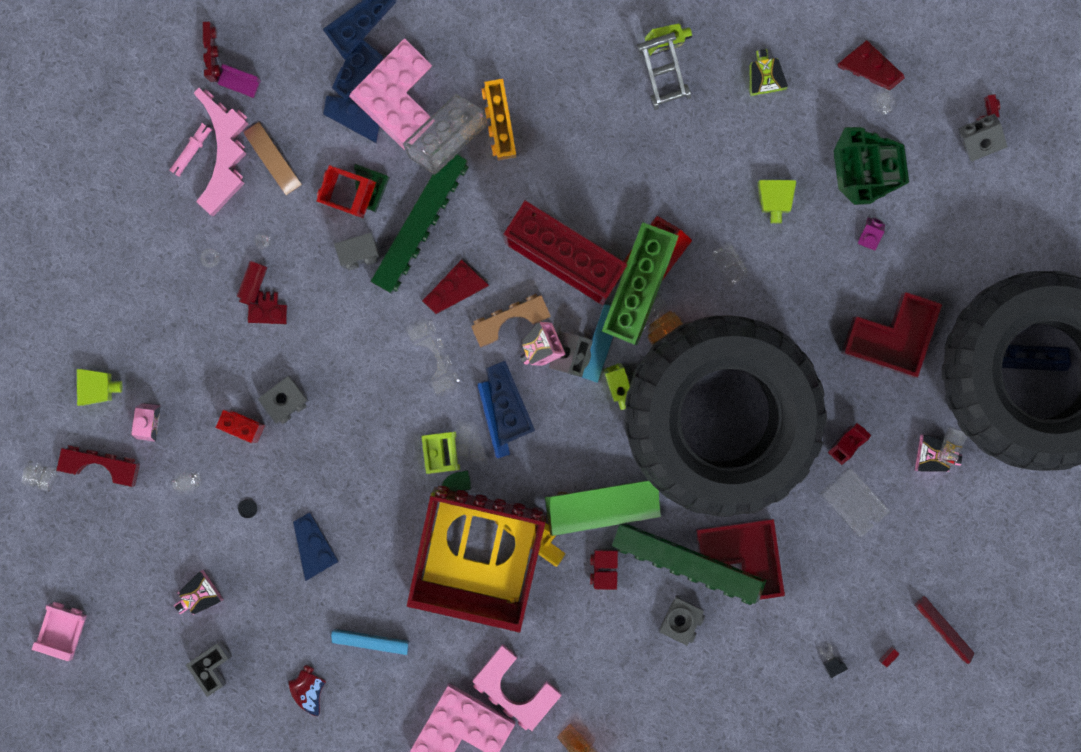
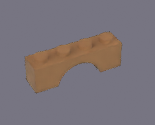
M537 294L526 298L527 302L523 304L516 302L509 305V310L502 312V309L491 313V318L485 320L482 317L473 321L475 325L471 327L480 348L498 341L501 325L510 318L522 317L533 325L550 318V313L542 295L538 297Z

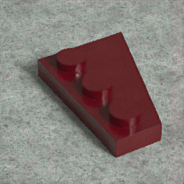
M210 21L203 22V45L207 49V52L203 54V60L206 68H208L204 70V77L209 82H218L217 76L221 75L220 66L216 65L219 49L218 46H215L214 38H217V28L213 27Z
M461 260L422 302L435 314H438L489 287V285Z

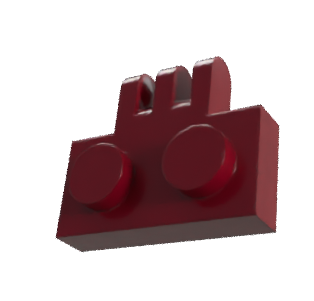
M259 291L258 304L248 305V323L287 325L288 305H278L279 292H274V299H271V291H267L266 299H263L264 293Z

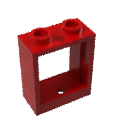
M329 165L328 169L324 172V180L317 192L316 202L364 218L376 182ZM339 174L360 182L351 209L330 202Z
M223 410L215 428L249 443H258L265 425L232 410Z

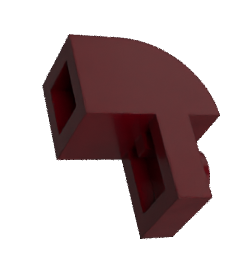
M856 423L839 437L827 453L843 465L852 458L861 445L869 440L871 434L860 424Z

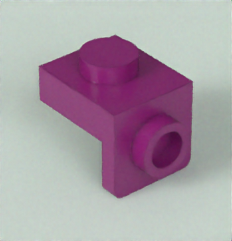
M868 217L857 244L875 251L885 232V224L877 218L872 219Z

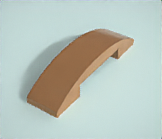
M260 122L243 132L285 195H288L302 185Z

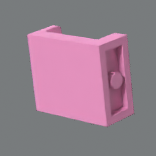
M53 602V604L46 605L45 609L47 612L38 640L34 642L32 650L70 661L74 657L87 615L82 614L83 611L80 609L71 608V610L64 608L63 604Z

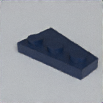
M362 40L346 58L332 89L347 102L350 99L351 92L385 58Z
M326 96L324 116L377 144L380 126L354 100L346 102L343 98Z
M311 512L293 522L305 581L339 562Z

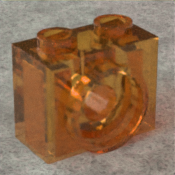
M672 310L665 313L649 325V334L647 335L649 342L653 346L660 338L665 337L668 333L675 330L676 327L682 325V322Z

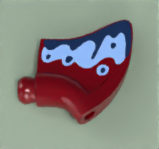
M306 664L296 679L288 681L289 689L295 702L304 711L313 716H319L320 694L326 681L313 675L314 668Z

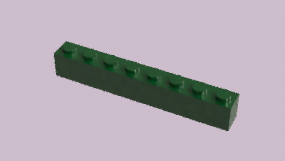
M447 149L371 279V283L390 294L393 291H398L402 284L400 282L402 275L406 276L411 269L409 263L412 258L416 259L421 251L419 248L422 241L426 242L431 234L429 229L439 221L440 216L438 214L441 208L445 210L450 201L448 196L451 192L455 193L460 184L457 182L461 175L464 177L469 169V166H467L468 160Z
M627 523L619 524L612 544L620 553L635 555L634 558L640 561L648 560L657 568L662 569L665 567L670 569L669 572L674 575L680 576L682 574L687 576V579L691 582H702L706 588L724 591V595L734 598V596L741 598V602L748 605L759 602L767 581L764 578Z

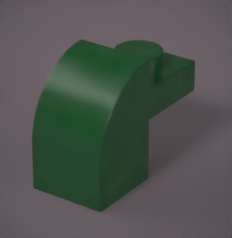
M469 470L452 473L443 481L441 486H446L449 490L456 492L457 490H471Z

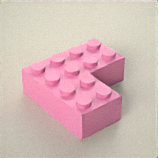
M404 38L349 96L404 150L433 121L407 94L432 65Z
M449 683L410 752H455L462 739L483 752H500L515 726V721Z

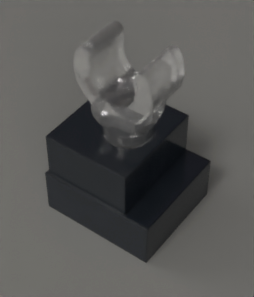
M827 643L829 647L828 652L824 653L821 648H818V650L827 659L822 664L828 676L833 678L848 670L843 661L839 663L837 657L833 656V648Z

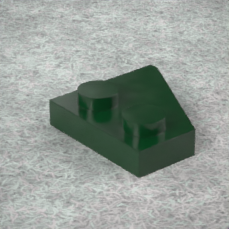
M355 164L354 170L356 175L376 182L367 210L376 213L390 177ZM356 180L355 187L358 190L360 182Z

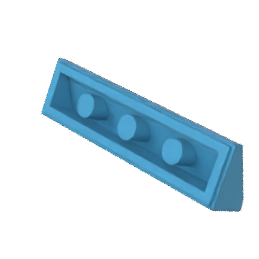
M606 304L603 306L592 338L591 359L588 366L584 369L582 378L598 383L613 339L612 335L602 332L611 307Z
M334 629L331 634L332 643L403 655L408 653L409 642L407 640Z

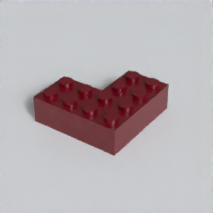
M907 292L901 293L890 327L857 316L853 317L841 354L912 378H918L942 304Z
M768 518L696 529L699 553L729 565L739 564L741 570L767 580L760 600L785 596L774 519Z

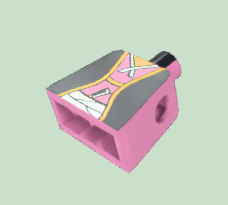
M537 323L522 340L525 352L520 356V359L526 365L530 363L531 365L543 366L565 355L552 323Z
M141 403L135 408L132 436L139 440L156 442L161 406Z
M920 435L915 471L949 472L950 464L952 463L945 460H954L955 464L953 465L960 466L962 454L952 453V448L949 454L946 450L948 447L946 444L949 443L927 435Z
M202 570L178 592L182 600L176 603L174 607L179 614L189 609L194 615L220 603L224 599L204 570Z

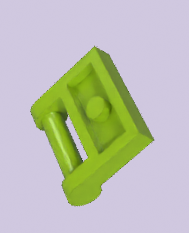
M456 432L421 436L426 474L461 470L457 459ZM443 439H447L448 441L450 465L447 466L445 462Z

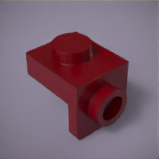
M996 94L986 96L984 101L987 115L985 116L995 113L997 118H999V110L1001 108L999 99H996ZM980 116V117L977 118L976 120H980V119L984 118L985 116Z

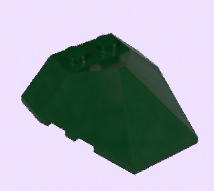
M862 127L844 128L833 150L838 189L854 205L871 204L875 200L909 183L904 144L889 138H882L879 134L865 131V128Z

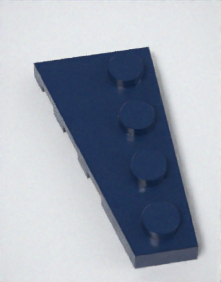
M506 361L486 368L500 446L534 432L535 428Z

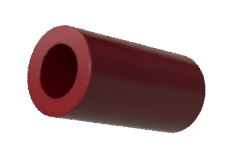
M249 261L237 297L240 298L239 302L249 306L251 302L255 303L268 267Z

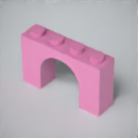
M502 644L473 679L474 687L480 693H487L489 695L488 699L496 706L500 704L504 708L503 712L510 718L514 716L518 719V724L523 729L533 731L562 696L561 692L546 681L528 701L514 702L508 699L502 692L501 679L517 659V656Z

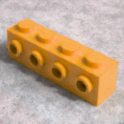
M503 79L484 82L485 88H481L483 100L487 99L488 107H485L486 119L490 118L491 126H488L489 136L494 137L495 144L491 145L493 156H497L498 161L516 158Z

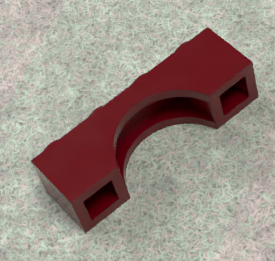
M68 445L67 448H61L56 471L77 475L92 463L100 464L109 471L113 483L134 487L140 464L135 463L136 459L124 457V460L116 459L117 455L105 453V456L98 455V451L87 449L86 452L79 451L77 446Z

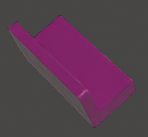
M224 64L221 65L223 71L218 81L219 86L251 98L255 97L261 82L258 77Z

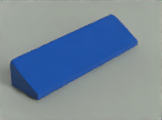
M489 381L478 383L495 456L500 458L510 455L508 443L502 446L499 444Z

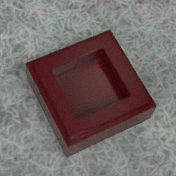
M891 647L879 659V662L887 668L900 653Z

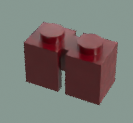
M594 549V554L590 555V565H594V573H590V585H594V589L617 590L618 572L598 571V568L618 569V551Z

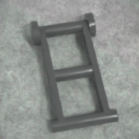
M674 32L637 44L638 51L643 52L654 95H651L650 98L654 110L659 109L658 105L684 96L687 99L691 98L688 85L683 83L673 44V40H676ZM668 42L673 63L652 69L647 49ZM675 70L680 90L659 97L654 77Z

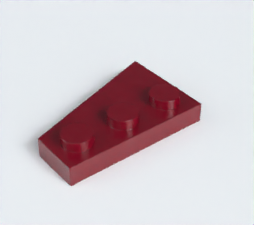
M867 40L837 64L840 69H846L858 77L862 76L870 80L871 83L887 90L893 89L905 79L904 74Z

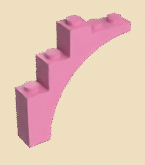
M198 88L194 94L206 108L216 132L217 159L212 178L206 190L196 202L211 216H214L245 184L241 180L243 176L238 171L234 170L232 172L231 170L246 155L243 151L245 147L238 140L235 142L233 140L243 131L248 123L245 121L247 117L240 110L235 112L231 109L226 114L228 109L220 102L216 104L212 101L214 96L206 89L202 91Z

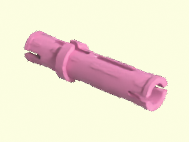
M201 123L194 136L189 138L190 142L169 169L174 173L177 167H179L175 173L178 177L181 176V173L199 147L202 148L203 141L212 131V129L207 127L204 133H202L206 127L203 123Z

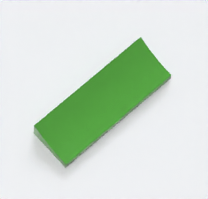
M642 222L627 262L628 265L622 275L602 332L638 345L679 237L678 235Z
M649 480L545 497L550 536L661 517L659 490Z

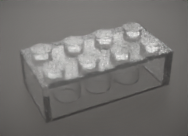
M455 94L402 144L409 159L435 175L479 134L488 123L481 108Z

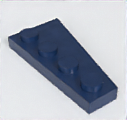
M363 0L323 28V31L344 60L393 7L396 0Z

